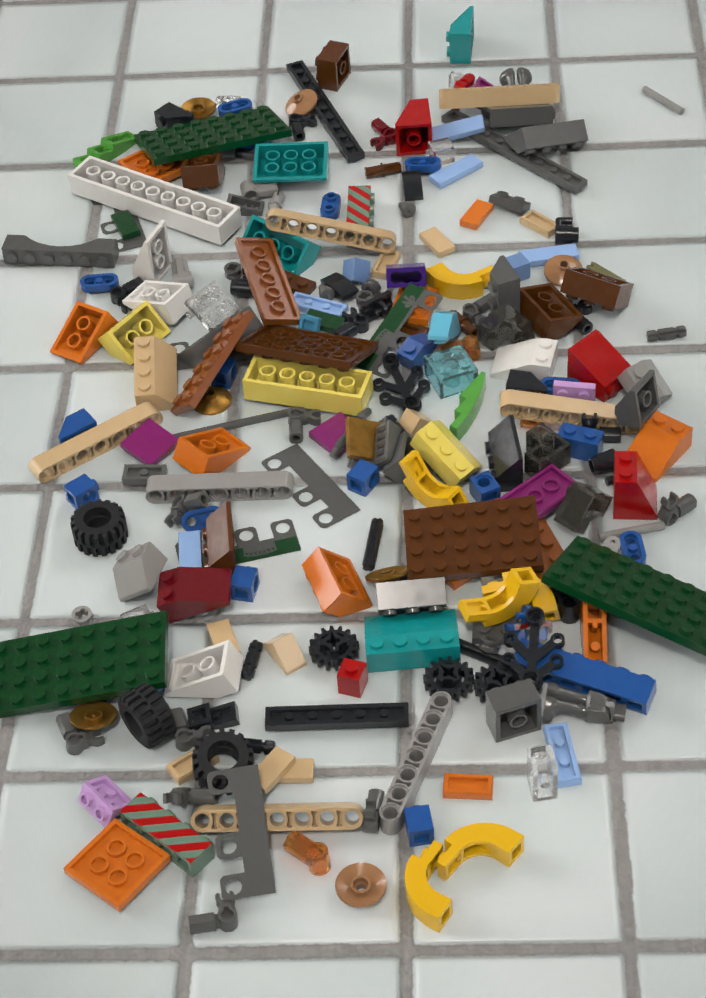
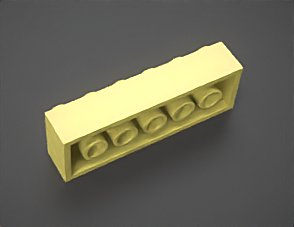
M254 354L242 379L244 399L318 409L333 413L341 412L357 416L359 412L367 407L372 395L373 375L372 371L352 368L348 372H340L337 368L323 369L315 364L301 365L297 361L282 362L280 358L265 359L261 355Z

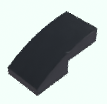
M420 170L403 171L402 181L405 201L423 200Z
M335 272L320 279L321 284L334 289V298L342 301L359 292V289L340 273Z
M235 701L213 708L208 702L187 709L190 730H199L200 727L210 725L211 730L240 725L238 706Z

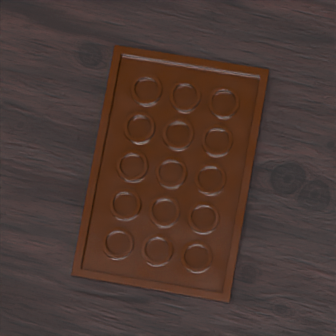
M263 325L238 341L235 345V351L242 352L243 355L247 356L256 354L261 355L265 359H272L274 357L280 358L282 362L297 361L301 365L315 364L323 369L332 367L337 368L340 372H348L378 349L379 341L282 325Z
M535 495L403 510L407 570L409 569L407 573L408 580L444 577L445 581L495 576L502 575L503 572H510L511 568L531 567L533 571L544 570Z

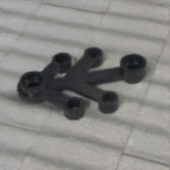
M395 353L384 355L382 358L383 367L391 372L396 384L386 382L382 378H376L373 380V389L376 392L387 390L401 394L403 399L391 396L388 392H383L379 395L380 404L382 406L390 404L400 406L403 412L406 408L419 412L422 409L420 399L424 393L430 391V382L426 379L420 380L418 388L413 395H411L410 390L416 380L423 377V368L419 365L413 366L405 382L398 369V356Z
M531 607L525 614L526 622L530 626L528 648L518 640L514 632H507L503 636L504 645L508 648H513L527 661V670L516 661L513 653L507 652L503 654L501 660L505 668L512 669L520 677L519 681L529 678L534 680V685L538 691L543 685L542 678L552 670H560L564 666V661L560 654H553L550 656L549 661L539 669H537V663L552 650L563 648L565 638L561 633H554L550 640L538 649L540 626L545 622V616L541 608ZM533 618H539L538 621H532ZM514 638V641L508 642L507 639ZM556 639L562 640L560 643L554 642ZM508 658L513 659L510 663L505 662ZM554 660H560V663L553 664L552 662Z

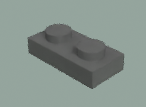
M498 191L489 197V203L519 213L530 210L531 203L525 201V198L509 196V193L505 191Z
M124 464L122 484L147 485V479L150 476L167 475V465Z

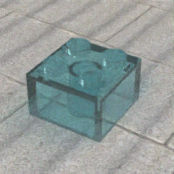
M462 345L424 356L425 376L440 399L462 393L478 376V368Z

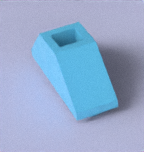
M436 311L433 313L428 340H434L435 344H446V341L454 339L455 336L461 333L457 312Z

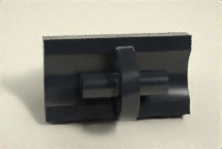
M391 291L378 292L373 295L372 299L359 302L357 304L359 313L366 315L368 322L380 316L385 318L393 306Z

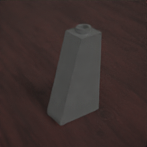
M550 104L481 107L484 124L490 128L551 124L556 116L555 108Z

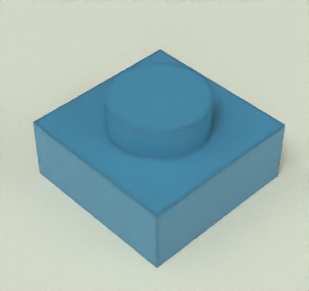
M305 313L301 314L298 328L319 332L322 318Z

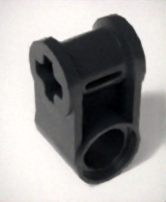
M553 588L560 620L566 624L576 623L580 619V600Z

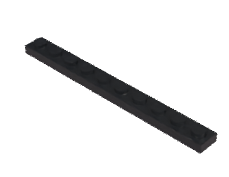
M303 60L286 64L288 73L300 91L311 89L317 94L318 100L313 111L346 161L350 163L364 159L365 153Z

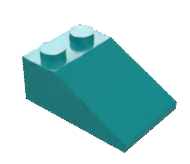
M469 6L450 25V31L446 32V42H449L450 45L447 46V57H450V64H471L474 41V6Z

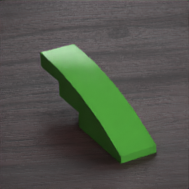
M126 131L101 138V145L87 148V155L73 158V165L77 167L88 156H93L107 162L115 159L136 144L134 134Z
M481 372L459 395V406L454 410L455 420L450 425V431L459 441L473 424L483 403L486 390L485 372Z

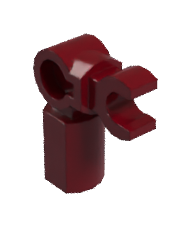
M376 118L371 122V128L380 135V137H374L370 140L371 147L375 146L376 151H380L385 145L396 144L395 128H390L380 118Z

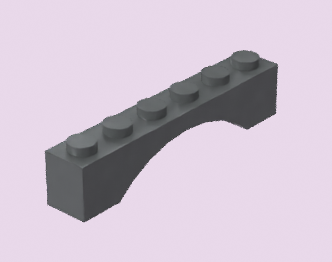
M7 234L1 248L6 264L115 268L119 257L117 239L98 238L79 245L51 246L38 243L26 235Z

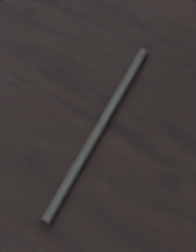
M292 407V408H300V409H302V410H306V412H310L311 410H314V409H307V408H304V407ZM291 408L172 435L179 438L219 427L230 430L288 417V411Z

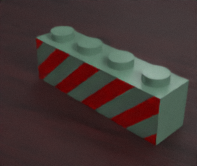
M371 185L348 186L346 222L374 227L375 193H371ZM346 232L348 237L355 235L353 232ZM370 235L364 237L368 241L373 239Z
M140 792L120 810L122 823L170 854L171 861L193 878L214 859L212 841L207 836H201L195 832L189 823H183L177 819L171 810L163 809L154 798H148Z

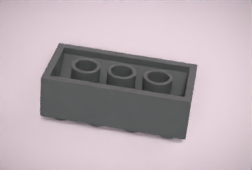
M584 119L523 127L505 136L504 139L517 154L525 153L528 156L535 154L536 151L547 153L555 148L556 151H561L569 146L572 149L582 147V143L588 141V135Z
M250 306L239 311L243 313L249 310L254 314V317L238 341L263 326ZM223 323L179 353L177 358L190 367L195 368L204 359V352L213 345V338L224 328L222 326Z

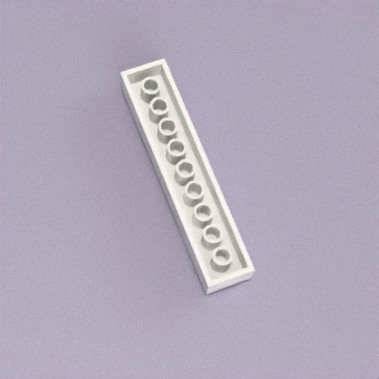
M88 156L68 174L70 189L73 194L122 211L128 210L130 214L156 223L166 220L167 227L218 245H222L242 225L239 206L93 156Z

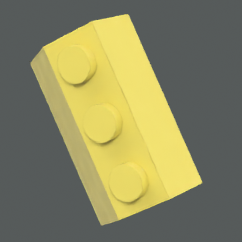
M146 300L100 336L98 341L109 355L132 365L134 363L135 337L155 336L162 340L171 330Z
M440 420L429 422L416 432L410 442L413 449L418 450L421 457L447 485L458 486L482 468L481 463Z

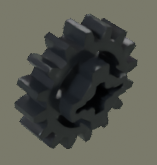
M330 626L328 631L321 628V634L314 633V639L309 641V655L312 662H317L319 668L325 665L327 671L331 667L338 671L344 658L354 660V657L359 656V641H357L356 634L351 635L350 629L342 631V626H339L337 630Z
M448 656L445 661L440 657L439 663L431 661V668H425L423 684L425 691H429L430 697L436 692L444 691L449 693L451 698L458 702L459 696L466 698L468 697L467 691H473V668H468L467 661L461 664L459 657L455 661L452 660L451 656Z
M498 661L496 666L490 662L489 668L481 666L480 672L475 673V679L473 680L475 696H480L481 703L485 702V691L519 681L520 677L512 669L502 666L501 661Z

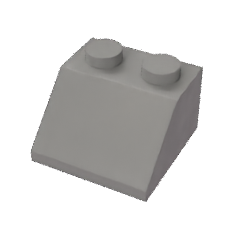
M651 359L639 361L626 368L617 377L626 393H628L652 369L655 371L659 401L673 394Z
M151 542L142 545L138 544L128 551L123 550L117 556L113 573L119 600L124 602L148 593L157 581L168 559Z

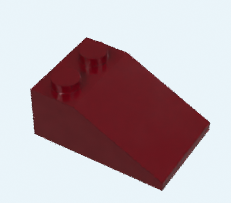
M177 567L161 572L159 575L156 607L160 611H167L169 623L229 606L232 570L230 568Z

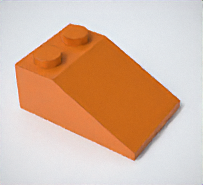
M77 301L54 342L50 353L82 365L102 346L98 338L118 323V321L108 311Z
M656 411L642 426L627 451H637L656 483L691 447L693 428Z
M219 427L179 437L173 460L193 474L221 473L249 452L251 447L224 428Z

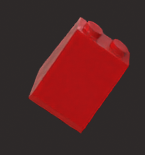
M428 98L410 100L395 123L397 156L433 153L432 123Z
M595 329L568 349L567 378H575L584 383H596L595 398L604 403L624 389L617 377L631 365L598 330Z
M614 451L613 519L657 520V485L637 451Z

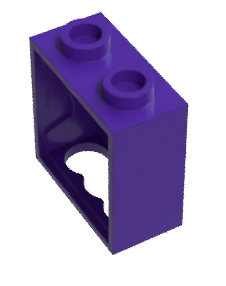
M425 263L386 265L387 288L407 287L409 283L416 286H426Z

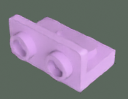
M554 380L553 395L595 401L596 383Z
M107 775L83 782L78 799L79 803L104 828L114 817L120 816V810L132 800Z

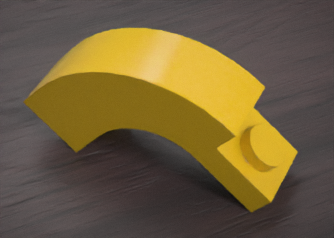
M441 262L426 268V285L439 289V294L446 298L465 300L483 296V289L488 288L490 272L493 266L490 265L469 274H459L449 270Z
M412 450L399 462L406 476L403 480L405 486L424 506L436 507L469 503L460 485H445L429 472L418 450Z
M531 567L511 568L505 583L495 593L482 598L460 600L457 607L466 622L481 621L484 627L493 626L516 615V612L521 611L523 605L529 604L534 598L541 582Z
M509 572L502 573L503 581H492L487 585L481 586L483 596H489L499 590L505 583ZM541 582L530 604L532 607H539L544 611L545 620H560L555 597L550 588Z
M475 823L459 828L444 839L445 851L439 855L436 862L438 877L447 881L464 861L475 856H488L510 867L524 851V836L509 827L495 823Z
M434 840L429 848H424L420 858L413 854L409 858L405 869V891L408 906L414 916L425 926L440 933L453 912L452 899L438 893L428 883L430 877L437 869V859L443 852V844Z

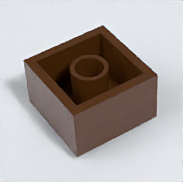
M330 40L323 47L321 53L316 56V80L321 89L338 92L351 74L348 43Z
M210 154L184 159L180 167L183 187L189 188L192 191L198 190L200 187L215 189L220 186L225 175L222 154Z

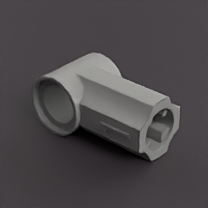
M245 180L240 185L243 197L256 200L271 197L274 191L278 190L277 182L253 183V180Z
M176 257L171 262L173 282L188 283L190 289L194 288L187 260L182 257Z

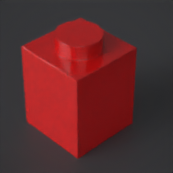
M344 658L337 673L338 693L361 698L368 682L367 663Z

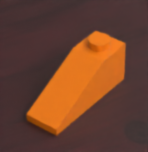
M582 601L580 605L582 655L594 661L602 660L607 663L606 611Z

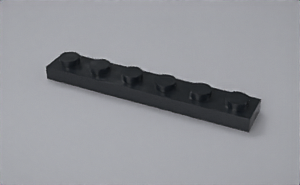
M408 702L265 707V732L409 727Z

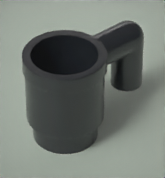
M573 217L556 218L555 244H573V242H578L579 227L570 226L572 225Z
M246 276L231 280V295L254 298Z
M613 448L595 454L594 457L588 459L590 470L594 475L612 471L614 474L615 450ZM613 475L605 478L607 486L613 485Z

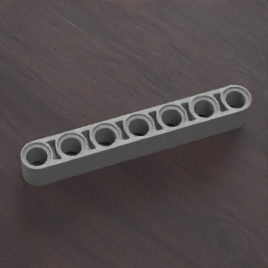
M288 471L153 475L147 479L145 498L153 504L172 503L180 494L187 496L202 491L209 496V502L289 499L293 495L294 476Z
M439 691L431 696L379 809L380 828L386 835H396L402 830L405 823L404 808L412 807L452 718V698L447 692Z

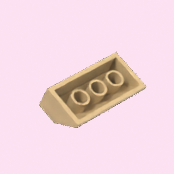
M155 336L135 337L134 397L136 406L147 401L152 403L158 411L171 410L174 405L172 402L178 396L177 349Z

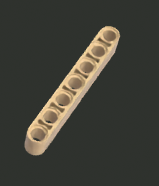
M559 83L439 90L440 109L560 102Z
M279 208L270 209L265 220L266 227L276 232L382 253H391L396 247V235L390 230ZM277 217L279 221L273 222L270 218ZM294 220L298 225L293 226L289 221ZM314 224L317 228L310 229L308 225ZM333 228L336 230V232L329 233L327 229ZM353 232L355 235L348 237L345 233ZM370 235L373 237V240L368 241L364 237ZM389 239L392 243L385 244L383 240Z
M512 389L504 390L500 394V413L504 417L513 415L514 419L562 425L565 422L582 426L583 413H586L587 419H592L594 413H597L598 424L596 429H599V427H621V434L637 435L641 429L618 425L614 412L617 404Z
M143 402L35 456L30 460L28 468L41 483L49 482L120 446V443L148 418L159 425L162 422L163 416L152 403Z
M357 802L263 804L267 831L352 830L360 827L363 822L364 809ZM236 804L201 805L196 808L191 817V826L197 832H239ZM351 810L356 811L359 814V818L354 821L349 820L346 817V813ZM301 811L308 814L309 820L302 822L297 819L296 814ZM330 811L334 815V819L325 821L321 817V813ZM280 812L284 816V820L276 822L272 819L271 814ZM230 813L234 817V822L226 823L222 819V814ZM197 815H207L209 822L206 824L199 822Z

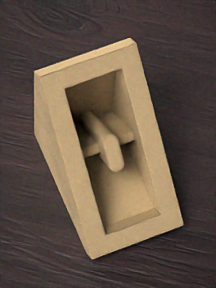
M406 408L399 423L414 437L416 432L433 420L421 412Z
M282 633L263 643L264 649L286 675L307 665L293 633Z

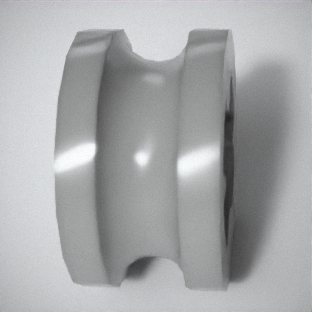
M79 606L72 611V619L75 626L80 627L92 623V612L87 606Z

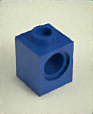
M228 357L212 381L211 386L231 389L238 374L236 358Z
M362 459L346 474L348 490L364 497L380 482L379 466Z
M489 471L469 477V493L476 502L489 501L501 497V486Z
M85 473L63 485L66 499L75 509H80L82 504L86 505L89 501L94 502L100 499L98 483L95 479H90Z
M236 565L232 575L231 600L254 602L260 584L258 568Z
M429 804L404 808L409 846L415 847L431 844L434 841V828Z

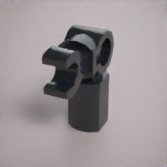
M294 113L289 115V127L292 129L295 141H303L305 139L303 129L305 126H317L315 114L304 116L303 114Z
M138 276L123 284L122 287L115 286L111 288V302L119 307L121 306V311L127 314L128 306L124 305L122 300L144 281Z
M584 300L579 301L577 305L572 304L582 315L592 313V305L586 307ZM583 316V319L574 328L583 335H586L592 331L593 324Z
M351 307V314L342 312V317L346 318L348 323L335 329L333 334L354 337L357 333H366L369 330L368 317L357 313V310Z
M583 413L582 426L596 429L598 424L597 413H594L592 419H587L586 413ZM599 427L597 429L604 431V442L621 443V427Z

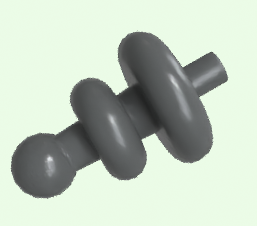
M400 202L398 204L404 217L409 218L415 214L416 206L413 203Z
M323 284L319 285V297L333 300L335 296L334 289Z

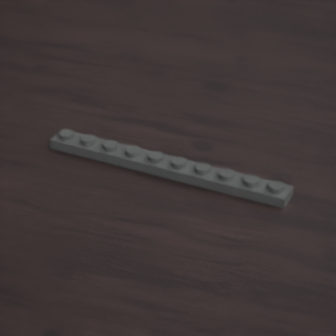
M452 109L442 115L441 120L446 124L469 118L470 116ZM486 125V132L469 136L574 194L581 191L588 184L587 179L537 152L528 156L525 153L517 154L505 141V135Z

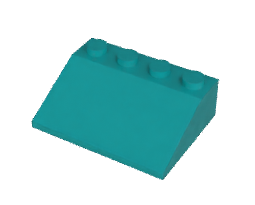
M328 141L255 144L253 183L327 181L329 172Z
M455 609L439 612L427 611L417 614L405 613L394 616L364 617L368 673L431 667V661L439 663L440 657L445 661L448 656H451L453 661L459 657L461 663Z

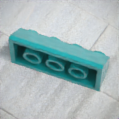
M252 214L242 238H272L283 269L293 274L301 275L314 264L321 246L301 236L269 230L265 224L266 219Z

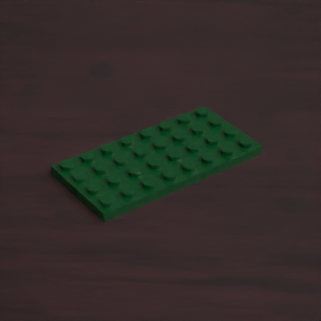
M259 106L253 110L243 109L239 113H225L224 116L220 117L210 116L201 121L192 120L190 123H177L172 127H158L153 131H140L139 134H134V141L152 164L156 166L291 137L292 129L268 106Z
M578 535L542 576L541 582L706 656V592L690 583L682 582L670 574H664L649 565L641 564L632 560L629 556L616 553L606 546H600L591 542L588 538Z
M167 611L1 641L0 718L119 697L144 682L156 690L167 688L169 626Z

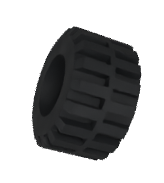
M97 499L94 502L89 501L86 505L82 504L80 509H76L74 515L71 516L70 525L74 543L80 552L84 551L85 555L89 556L92 554L93 557H98V555H102V557L107 556L108 553H115L116 549L120 550L123 547L122 544L127 542L128 529L122 507H118V504L115 502L111 503L110 500L102 501L101 499Z
M144 682L118 699L119 712L126 727L134 738L146 748L152 749L176 733V722L170 707L162 695L148 683Z
M219 728V732H215L213 729L209 731V736L204 734L201 736V742H196L195 750L192 753V769L195 781L198 780V785L201 788L205 786L208 788V773L219 770L209 763L216 755L226 754L233 757L237 763L232 768L253 765V748H250L248 739L244 740L243 734L239 732L236 735L233 729H230L229 732H225V728ZM217 775L213 778L212 785L214 788L222 790L228 785V779L224 775Z

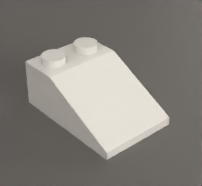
M161 220L143 243L132 268L134 279L139 276L143 281H161L172 267L166 220Z
M145 280L122 300L123 304L131 309H135L147 300L165 324L168 325L177 323L196 304L188 283Z
M534 338L499 347L490 371V378L507 380L510 369L532 372L540 381L545 377H552L558 359V340Z
M227 640L171 659L167 676V688H165L164 695L166 697L221 698L236 693L239 688L244 657L231 641Z

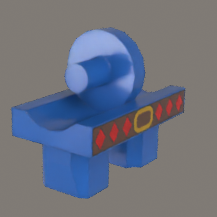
M529 604L523 605L521 612H516V619H522L523 622L504 623L505 630L516 633L519 641L521 638L527 639L526 630L530 629L525 616L526 611L532 607ZM545 620L544 624L540 626L539 641L547 640V627H553L552 620Z

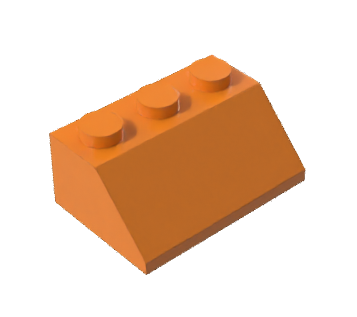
M317 547L302 564L306 573L305 576L310 582L313 593L317 596L321 604L320 608L324 613L343 617L373 606L349 558Z

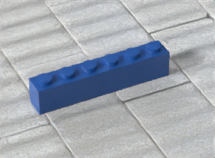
M521 638L520 642L528 648L529 640ZM539 642V644H538V649H539L541 646H543L544 644H541V643ZM562 649L552 650L537 663V669H539L549 661L551 655L560 654L563 657L564 666L560 670H552L542 678L543 682H554L561 688L587 695L590 690H593L611 699H616V703L626 704V709L644 715L648 714L657 691L656 680L649 675L632 673L624 667H613L602 660L594 661L585 658L582 654H572ZM515 652L516 661L527 670V661ZM554 660L552 663L558 664L560 660Z

